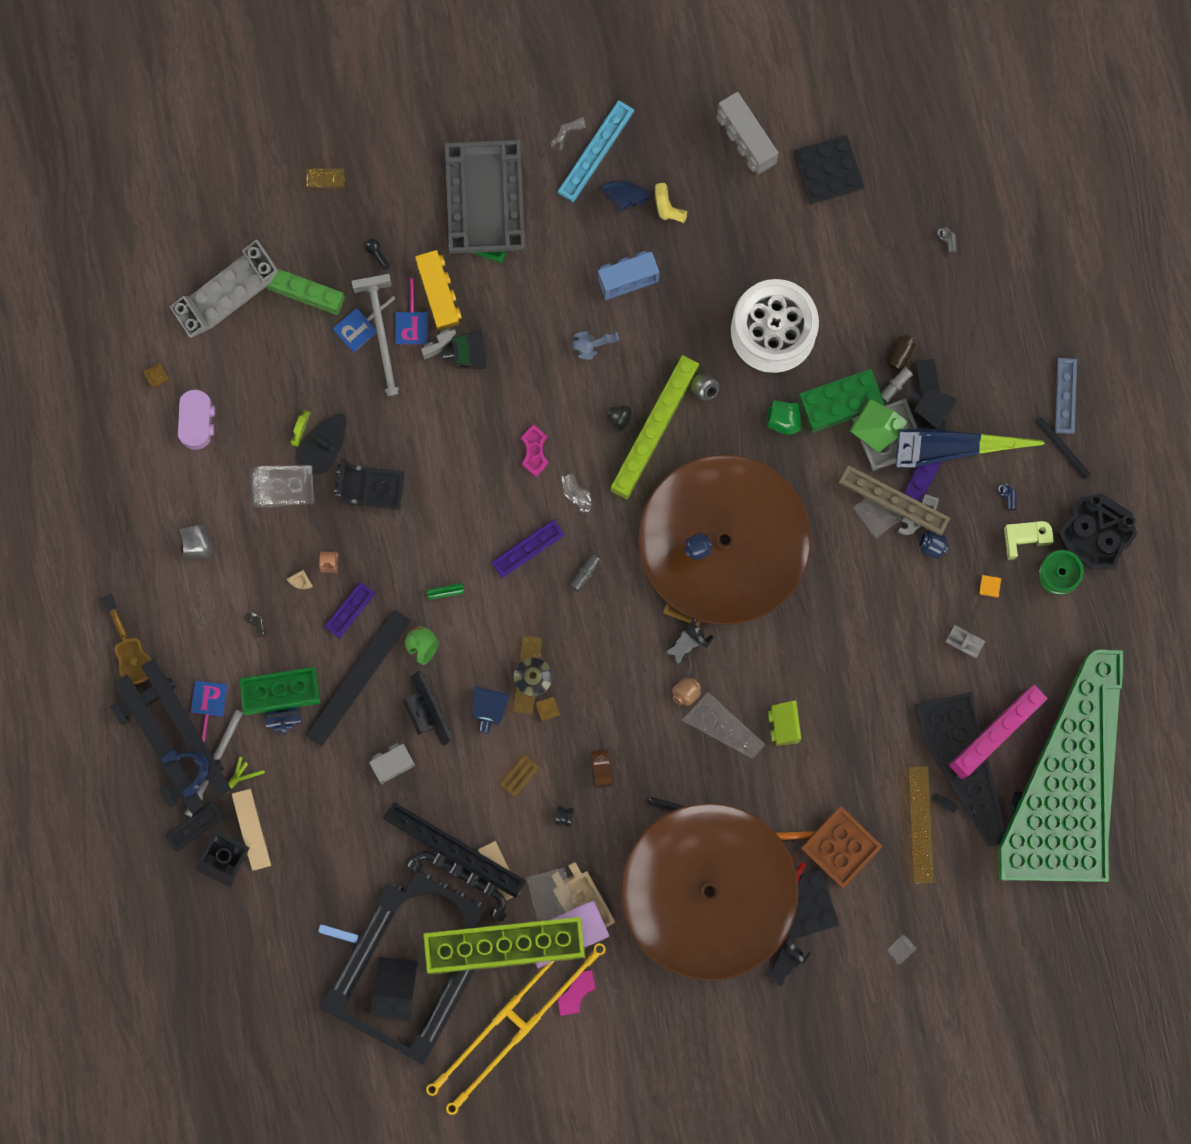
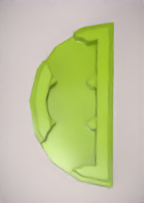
M302 410V414L298 417L293 430L294 436L291 439L293 446H299L311 414L310 411Z

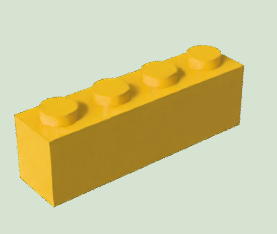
M437 250L415 256L437 330L441 331L460 325L459 319L462 317L459 307L455 308L453 301H456L454 291L449 290L448 284L451 283L448 272L444 273L442 266H445L443 256L438 255Z

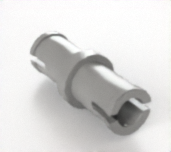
M902 368L894 379L891 378L888 386L881 392L883 401L886 403L889 402L897 391H901L905 382L912 377L913 374L907 368Z

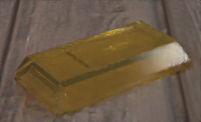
M344 168L307 169V188L344 187Z

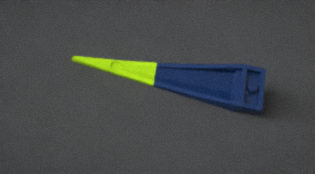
M926 428L899 429L895 464L896 467H919L964 456L1038 446L1045 443L1043 440Z

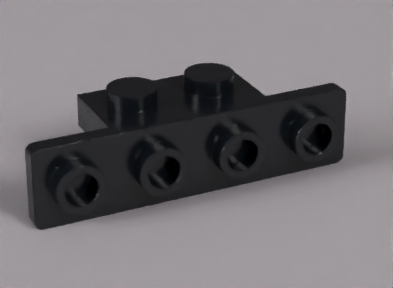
M421 670L417 671L411 676V679L418 693L402 701L418 735L435 729L442 746L453 740L451 730L447 727L443 713L436 704L435 696L429 689L427 678L422 674Z

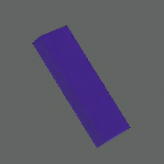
M359 582L324 627L340 639L375 596V593L362 582Z

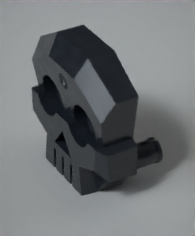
M1102 493L1081 497L1070 512L1071 518L1059 530L1057 535L1064 549L1077 555L1082 564L1088 569L1114 570L1123 549H1127L1137 535L1133 513ZM1103 518L1110 522L1103 524ZM1081 524H1086L1088 528L1086 530L1082 529ZM1106 539H1110L1112 545H1107Z

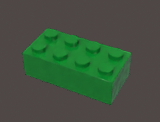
M872 369L800 393L798 397L811 433L859 416L869 399L884 406V401Z

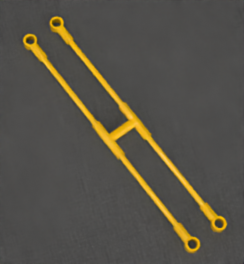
M600 943L596 944L593 952L584 960L582 966L545 1006L525 1023L512 1009L554 962L543 966L528 984L492 1019L490 1025L445 1073H442L433 1084L427 1086L426 1092L431 1096L436 1095L439 1088L455 1068L492 1028L507 1016L520 1028L519 1032L465 1092H462L453 1103L447 1105V1113L451 1115L456 1114L459 1107L474 1088L511 1048L525 1037L541 1019L540 1017L599 955L605 953V946ZM598 946L603 947L602 953L596 952ZM431 1086H434L436 1088V1091L433 1094L429 1092V1088ZM451 1105H454L456 1107V1110L453 1113L449 1111V1107Z

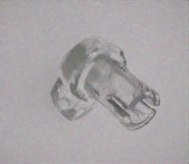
M574 474L562 476L565 495L579 506L580 511L588 512L591 509V495L589 491L578 485Z

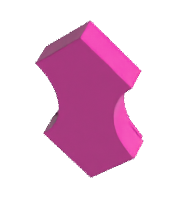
M532 424L520 437L527 449L526 458L522 462V466L533 476L537 477L549 464L543 455V444L547 439V435Z
M592 970L582 972L572 982L569 990L560 995L558 998L560 1016L580 1013L581 1000L587 993L595 990Z

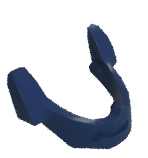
M173 750L161 759L163 763L174 759L175 761L180 760L183 756H191L200 767L196 780L183 791L185 797L191 796L200 790L199 783L207 777L208 760L199 751L189 750L178 753L176 750Z

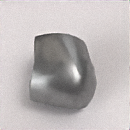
M204 524L180 529L183 542L180 550L183 558L207 559L211 557L214 543Z

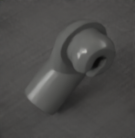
M940 228L937 234L940 239L947 243L948 253H957L956 235L948 228Z

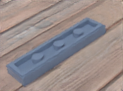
M1057 359L1056 434L1074 435L1077 359Z

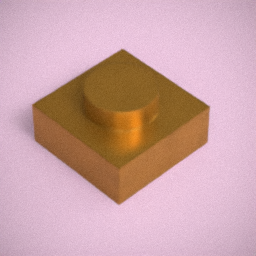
M160 363L143 371L153 389L169 381Z

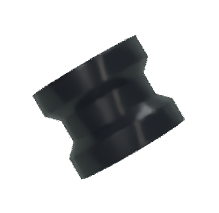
M559 806L555 825L565 824L566 827H571L574 808L564 809L563 806Z

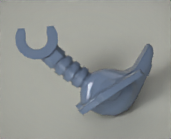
M587 331L574 334V337L578 338V340L572 342V347L580 353L578 355L579 358L591 360L593 356L597 355V352L593 351L595 347L619 341L618 332L612 335L605 334L604 337L593 340L594 337L589 335Z

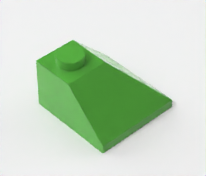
M869 399L850 432L876 452H880L898 438L899 429H903L908 421L895 411Z

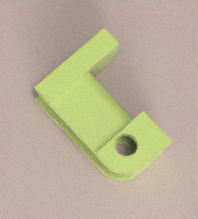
M1044 521L1009 524L1004 527L1008 560L1017 558L1016 545L1036 543L1038 547L1048 546L1054 542L1052 528L1049 523Z

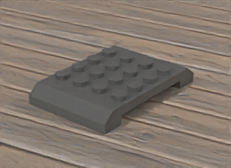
M520 140L445 143L449 254L525 250Z

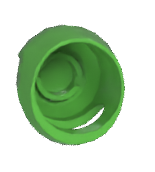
M426 627L413 628L405 637L406 650L409 654L417 651V662L422 665L427 664L431 660L439 645L438 638Z

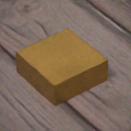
M554 697L536 702L542 722L560 716Z

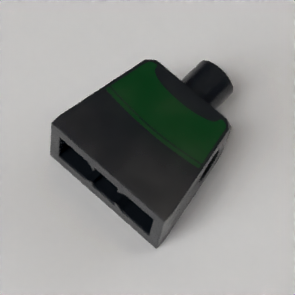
M482 330L452 338L453 348L442 349L443 360L455 359L456 368L486 369Z

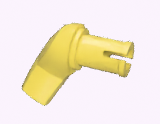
M665 183L656 184L655 203L660 218L663 220L673 219L684 223L687 211L672 207L668 197L667 185Z

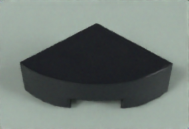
M934 793L931 798L935 803L953 813L958 808L950 799Z

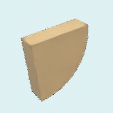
M304 570L287 578L288 582L295 588L309 589L313 587Z

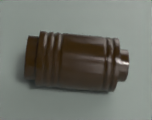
M908 335L900 336L887 359L889 361L887 364L893 369L901 371L906 366L916 347L915 339Z

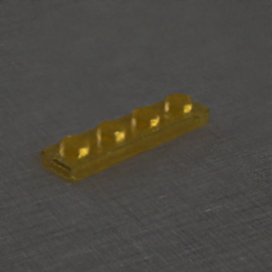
M523 636L520 662L527 658L540 659L542 638ZM532 672L529 677L535 679L537 675ZM516 687L513 713L533 715L535 696L525 695Z

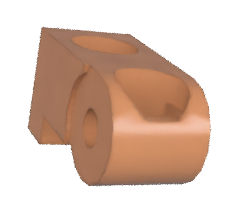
M320 552V572L338 573L339 554L336 552Z

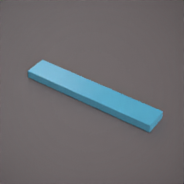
M620 100L617 101L559 188L558 194L574 203L634 113V109Z

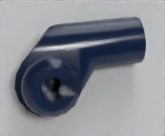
M1000 484L998 492L1007 500V510H1016V491L1008 484Z

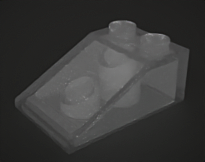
M257 466L250 470L252 508L314 504L312 466Z

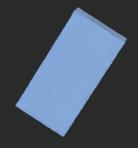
M320 924L319 932L352 943H357L359 939L358 935Z

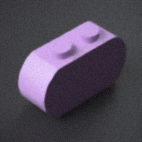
M190 390L184 393L180 398L178 437L185 447L192 450L206 447L211 441V435H214V424H211L212 417H215V405H212L208 395L200 390Z

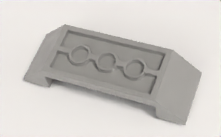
M256 239L242 250L243 256L191 296H183L170 306V309L190 338L216 326L272 282L279 270L259 240Z

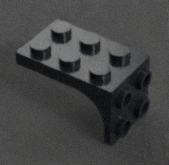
M343 459L341 464L337 465L339 483H335L334 494H336L335 497L338 498L339 503L400 510L405 476L404 471L361 467L350 464Z

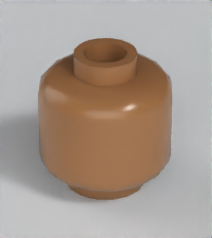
M683 678L672 689L673 700L678 705L690 706L700 697L701 686L693 678Z

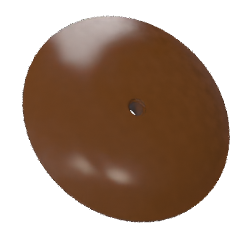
M725 454L711 455L695 459L680 466L656 487L641 517L639 551L644 570L657 593L674 609L690 618H695L705 623L716 625L741 624L771 613L795 591L803 578L809 562L811 528L807 512L799 495L778 472L759 461L747 457ZM699 532L703 535L707 534L713 546L711 554L698 561H695L692 557L688 558L683 549L686 547L685 540ZM721 537H727L730 540V543L728 545H722L719 539Z
M700 803L688 805L666 814L654 822L640 836L630 852L624 868L621 887L622 905L633 937L644 952L656 963L686 978L704 981L724 980L743 975L755 969L770 958L781 946L795 918L798 905V880L788 849L781 838L764 821L734 806L718 803ZM707 886H712L715 889L712 897H706L704 894V889Z

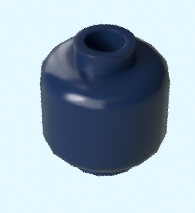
M932 531L924 533L919 541L921 552L936 559L942 554L945 555L949 548L946 536H940Z
M699 532L685 540L686 547L683 549L688 558L692 557L695 561H698L710 555L713 546L707 534L703 535Z

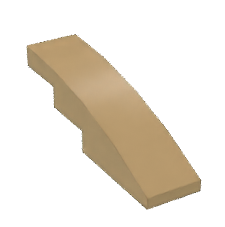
M248 789L232 793L244 843L250 847L248 857L252 871L271 866L252 790Z

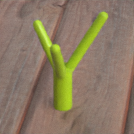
M240 756L234 775L228 781V784L232 789L239 781L264 774L265 771L261 770L240 777L248 765L247 762H244L241 766L242 757Z

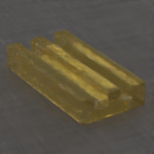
M524 755L500 785L516 797L540 767ZM526 761L528 764L523 768V770L518 774V776L513 780V782L509 786H507V782L512 778V776ZM532 766L534 769L523 780V782L518 786V788L515 791H513L512 788L515 786V784Z

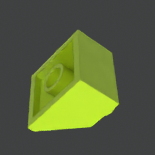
M796 701L772 705L771 711H768L769 722H773L774 729L770 730L771 741H775L776 746L799 743L801 733Z

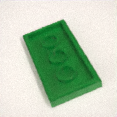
M316 667L239 678L244 716L320 704Z

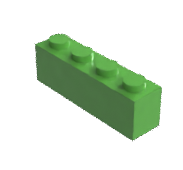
M278 269L279 271L272 282L266 286L270 291L335 315L339 314L345 299L344 294L340 291Z

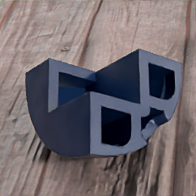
M626 180L610 181L599 186L607 200L610 198L620 213L632 205L636 208L651 198L644 188Z

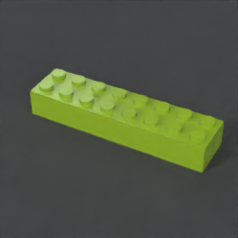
M581 917L424 933L428 974L585 958Z

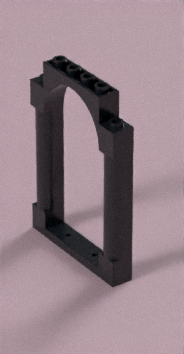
M422 871L421 874L416 872L405 893L403 892L404 888L398 884L393 883L392 886L387 884L373 914L320 1009L425 1065L475 970L451 972L410 1048L342 1012L394 915L408 900L425 894L439 895L457 905L465 917L467 929L476 928L485 912V909L482 908L484 904L475 899L472 902L465 899L466 894L458 890L455 893L448 889L449 885L442 881H439L437 884L431 880L432 876Z

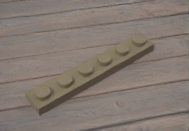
M849 465L839 481V484L942 536L950 521V517Z

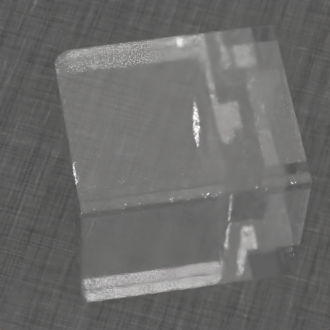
M903 934L887 949V952L896 960L895 963L900 965L917 948Z

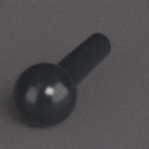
M376 239L368 240L365 245L366 251L374 254L384 270L388 269L390 264L380 251V243Z

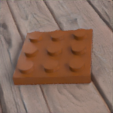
M839 806L800 849L844 889L883 846L842 806Z

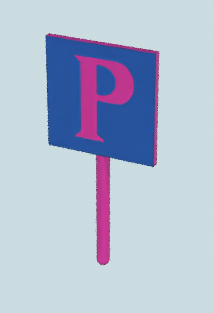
M413 277L410 278V312H396L395 344L428 343V312H414Z
M195 681L190 713L205 715L201 736L204 742L208 716L223 717L227 684Z

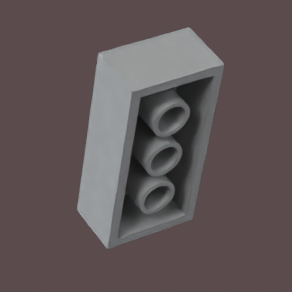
M737 91L719 102L717 120L722 126L725 125L727 128V135L730 140H735L737 143V150L740 155H745L750 170L752 172L755 171L759 175L777 164L779 152L739 92Z

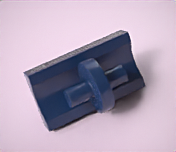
M296 707L285 709V712L278 713L277 710L266 712V715H264L267 729L274 728V731L282 730L283 736L287 735V729H293V725L301 724L299 710Z

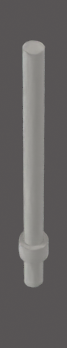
M239 710L235 711L213 755L215 761L217 759L220 760L243 714ZM208 780L199 785L200 790L197 793L201 800L209 783ZM187 807L184 814L192 817L193 813L191 814Z

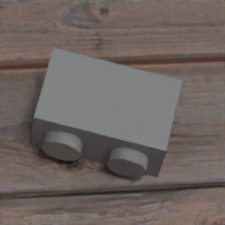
M394 744L388 748L389 752L385 754L380 752L374 755L372 761L369 762L381 784L415 766L404 744Z

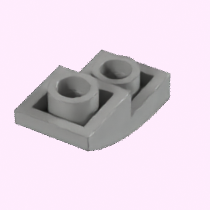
M455 329L441 331L437 335L438 343L430 342L425 344L424 348H421L424 360L447 348L452 343V338L456 337Z

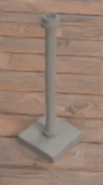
M385 274L353 280L354 293L364 291L370 293L388 389H385V393H387V396L398 395L399 387H395L377 293L380 288L392 286L390 275Z

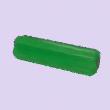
M463 583L427 589L429 600L464 593Z

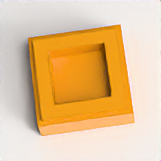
M982 575L979 595L998 598L1001 578Z

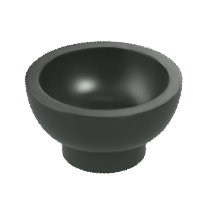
M621 405L618 407L613 406L609 410L607 419L610 421L613 429L618 432L625 429L630 421L632 409L629 406Z

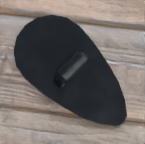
M337 414L324 420L301 443L297 451V460L300 467L306 472L321 474L332 467L339 454L346 433V418L343 414Z

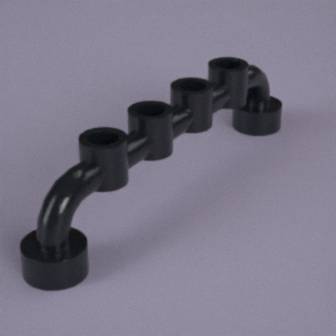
M424 851L418 853L414 859L409 858L406 866L416 872H420L423 864L420 862L428 859L435 865L449 871L452 875L461 878L469 885L478 888L486 895L495 898L499 905L498 908L493 907L490 915L500 921H504L507 916L504 912L506 900L497 891L496 886L489 882L485 884L479 881L481 877L472 872L470 874L464 872V867L455 862L453 865L446 861L447 857L439 852L435 855Z

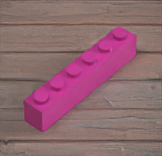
M1035 684L1027 688L949 766L961 779L969 776L1048 698Z

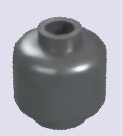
M700 373L693 379L691 389L701 400L708 401L717 395L719 383L710 374Z

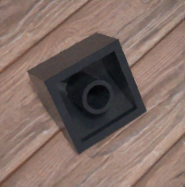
M215 830L197 863L196 870L231 887L250 847Z

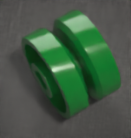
M1066 550L1054 551L1049 554L1040 565L1038 571L1039 582L1043 589L1057 596L1067 595L1072 592L1082 581L1084 574L1083 564L1079 557Z

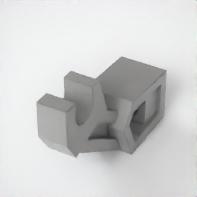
M925 494L922 504L936 510L939 499ZM903 518L902 523H906L908 528H899L898 533L906 536L912 535L921 526L907 518Z

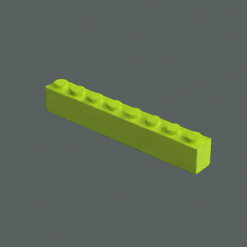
M682 355L614 480L611 492L628 500L699 368V363Z

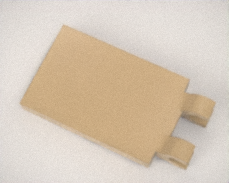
M576 862L568 866L573 876L563 881L559 872L551 875L557 885V888L553 891L565 913L594 900L605 927L615 923L587 871L581 873Z

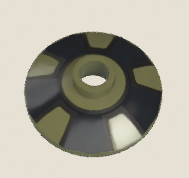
M527 658L517 665L514 671V682L518 690L523 694L538 696L546 692L550 687L552 671L549 665L542 659ZM530 673H536L537 677L531 679L529 677Z

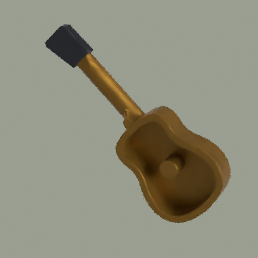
M109 594L102 597L101 601L107 612L110 613L122 641L114 649L119 659L120 677L122 678L128 674L134 685L143 684L149 679L141 666L152 660V658L144 652L140 640L128 638L117 612L118 608L113 595Z

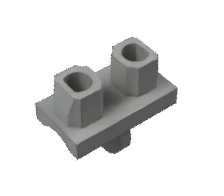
M954 625L946 643L976 659L985 641Z

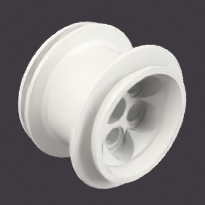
M781 279L759 282L749 288L736 304L731 324V338L734 348L748 365L757 370L769 373L788 371L801 364L814 346L819 328L817 308L809 294L795 283ZM779 304L782 309L775 311L771 306ZM760 311L764 314V317L758 319L754 313ZM791 314L795 315L797 317V320L795 322H790L787 319V316ZM773 320H774L776 323L779 322V325H778L777 328H776L775 325L771 326ZM760 330L763 335L755 337L752 332ZM792 333L796 338L788 340L785 335ZM776 341L778 343V347L771 348L768 345V342Z

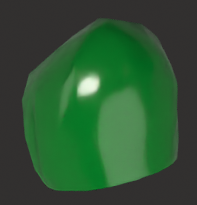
M774 400L772 406L768 408L767 427L785 435H793L801 430L799 404Z

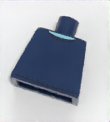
M474 686L473 719L480 721L478 732L489 734L491 724L500 725L510 701V694Z

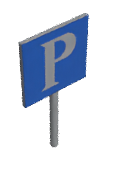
M392 296L381 305L380 309L383 310L395 299V296ZM356 308L333 328L353 353L377 333V330L369 322L374 317V313L365 318Z

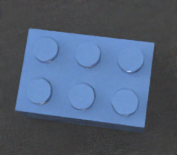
M643 251L632 259L627 257L619 260L617 264L612 266L611 264H606L600 267V270H598V282L605 300L659 282L660 272L652 251L649 253Z

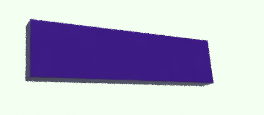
M553 519L492 561L491 564L503 579L564 537L565 534Z

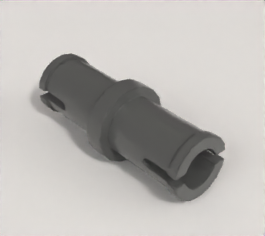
M591 554L584 566L579 568V573L569 586L573 590L580 592L586 581L591 579L593 571L601 562L600 559Z

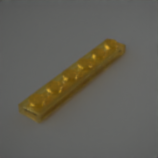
M908 767L913 884L934 883L928 767Z

